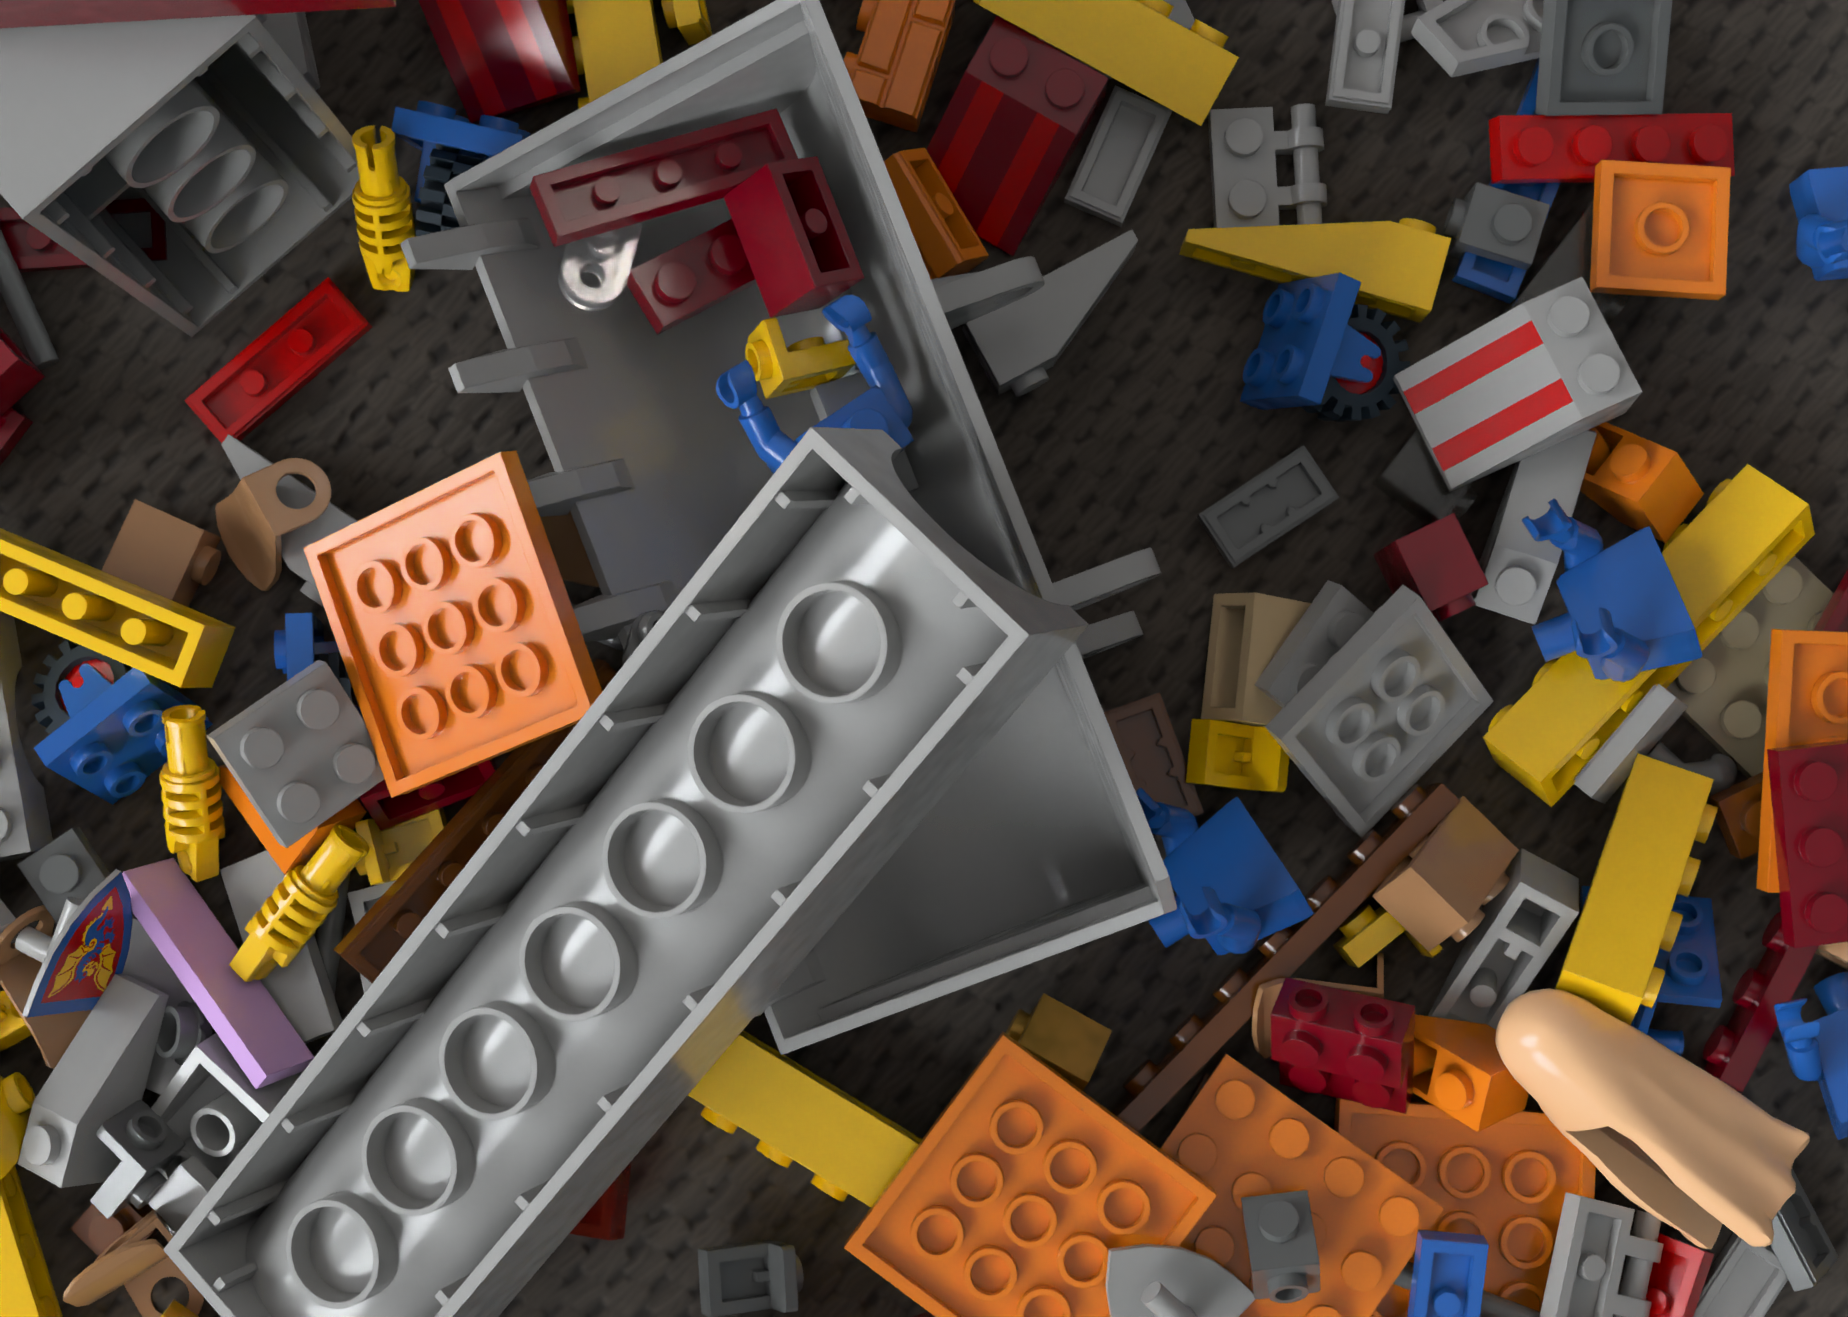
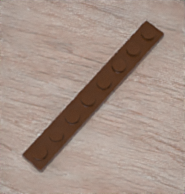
M1443 783L1430 784L1425 790L1419 784L1410 788L1391 808V812L1398 818L1381 835L1374 829L1369 831L1347 853L1346 857L1353 864L1336 881L1330 875H1327L1308 892L1305 899L1314 914L1294 924L1292 927L1289 926L1266 936L1257 947L1264 954L1262 958L1247 973L1240 967L1234 969L1212 993L1219 1002L1202 1019L1195 1013H1192L1172 1032L1168 1041L1174 1048L1157 1065L1148 1059L1129 1076L1122 1086L1129 1094L1111 1113L1139 1133L1253 1015V1006L1259 985L1278 978H1289L1451 812L1460 800Z

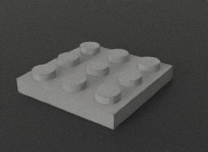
M1402 585L1374 612L1372 617L1349 641L1328 660L1319 672L1283 706L1281 711L1265 728L1344 824L1363 838L1494 701L1422 598Z

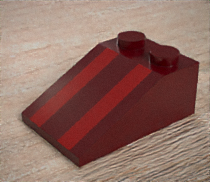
M418 0L472 124H479L481 115L501 118L581 91L566 0Z
M996 16L968 65L926 150L977 236L1013 257L1105 98L1109 78L999 16Z

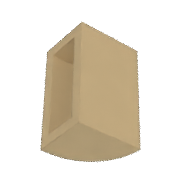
M1261 593L1214 594L1201 719L1265 727L1281 711L1282 707L1256 687L1255 683L1311 603Z

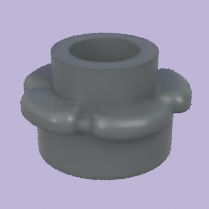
M182 1001L177 1006H166L156 1044V1051L160 1057L175 1059L177 1064L183 1065L196 1045L212 1036V1026L195 1002Z

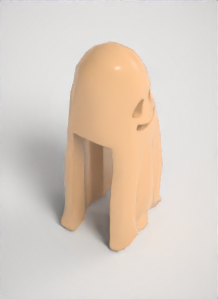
M1548 988L1529 991L1518 996L1508 1004L1497 1025L1495 1038L1496 1047L1503 1063L1514 1079L1538 1102L1549 1120L1597 1167L1616 1189L1657 1219L1679 1230L1687 1240L1699 1248L1712 1249L1722 1224L1752 1247H1767L1772 1244L1774 1238L1772 1221L1787 1199L1795 1193L1796 1182L1792 1177V1166L1796 1157L1809 1143V1133L1771 1116L1722 1080L1712 1076L1649 1035L1613 1017L1582 997L1565 990Z

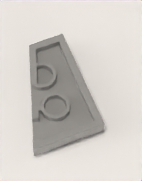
M1446 0L1417 17L1411 34L1451 78L1540 58L1544 0Z

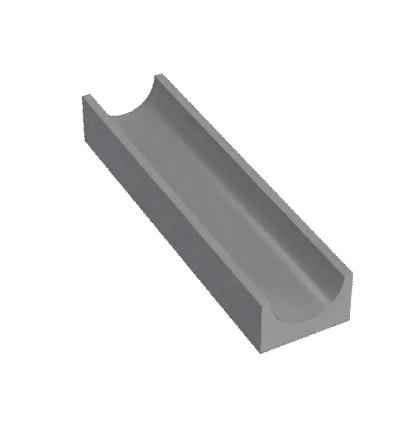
M810 427L165 1246L164 1252L221 1317H498L1089 624L1069 605H1060L1046 601L1014 585L974 557L949 536L920 507L898 478L892 461L902 448L886 432L879 429Z

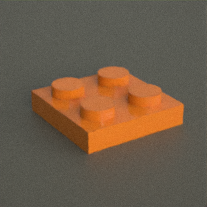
M1601 160L1595 166L1590 292L1719 300L1726 295L1731 167Z

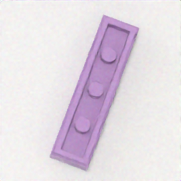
M170 858L123 871L122 875L130 892L133 914L255 1089L303 1072L314 1059L313 1054L262 982L255 979L251 982H245L229 966L239 950L188 877L179 868L176 860Z

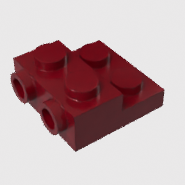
M1286 977L1271 1012V1059L1279 1061L1280 1084L1298 1088L1308 1093H1319L1361 1103L1371 1108H1382L1406 1114L1413 1095L1415 1006Z

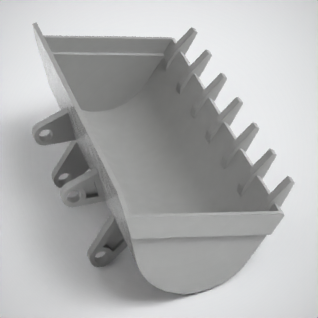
M775 0L454 177L444 187L460 227L407 238L400 244L410 269L473 270L474 266L477 269L507 349L455 363L448 370L457 393L520 392L523 388L555 471L527 480L540 517L568 515L571 512L602 595L573 606L585 642L615 639L618 635L623 649H625L634 620L642 613L653 610L665 612L772 477L773 473L766 465L767 463L757 455L738 419L741 415L739 407L737 409L727 407L716 392V383L720 375L746 360L745 347L748 343V336L762 320L769 319L770 316L756 283L657 335L623 280L629 270L732 219L724 198L554 247L530 190L532 178L539 174L777 108L798 159L817 156L865 277L852 286L850 290L853 295L860 297L868 307L872 320L865 325L870 332H876L913 409V419L908 430L912 434L914 441L905 449V452L919 485V488L910 494L914 500L949 536L1000 576L1041 599L1055 604L1069 605L1074 611L1162 574L1152 548H1146L1060 581L1051 582L951 331L953 328L1036 292L1044 286V279L1033 256L1018 258L980 272L930 279L819 0ZM828 303L819 309L776 317L786 348L795 342L811 337H823L825 344L843 340L839 329L832 325L822 313V310L829 305ZM853 366L842 378L860 373V370H855ZM756 381L757 396L764 406H768L771 409L780 430L793 441L810 427L820 422L809 394L812 389L765 399L761 383ZM1134 611L1090 624L756 1014V1016H759L763 1012L765 1013L781 1055L1177 909L1170 877L1083 662V659L1142 636L1143 632Z

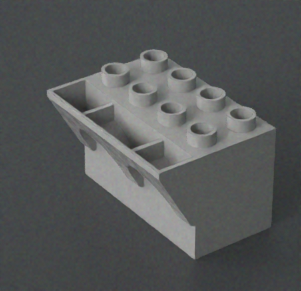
M305 12L0 29V194L27 223L191 337L352 198V190L359 180V173L352 136L316 92L320 88ZM144 198L166 222L168 260L152 261L141 249L153 248L150 212L111 215L105 207L114 200Z

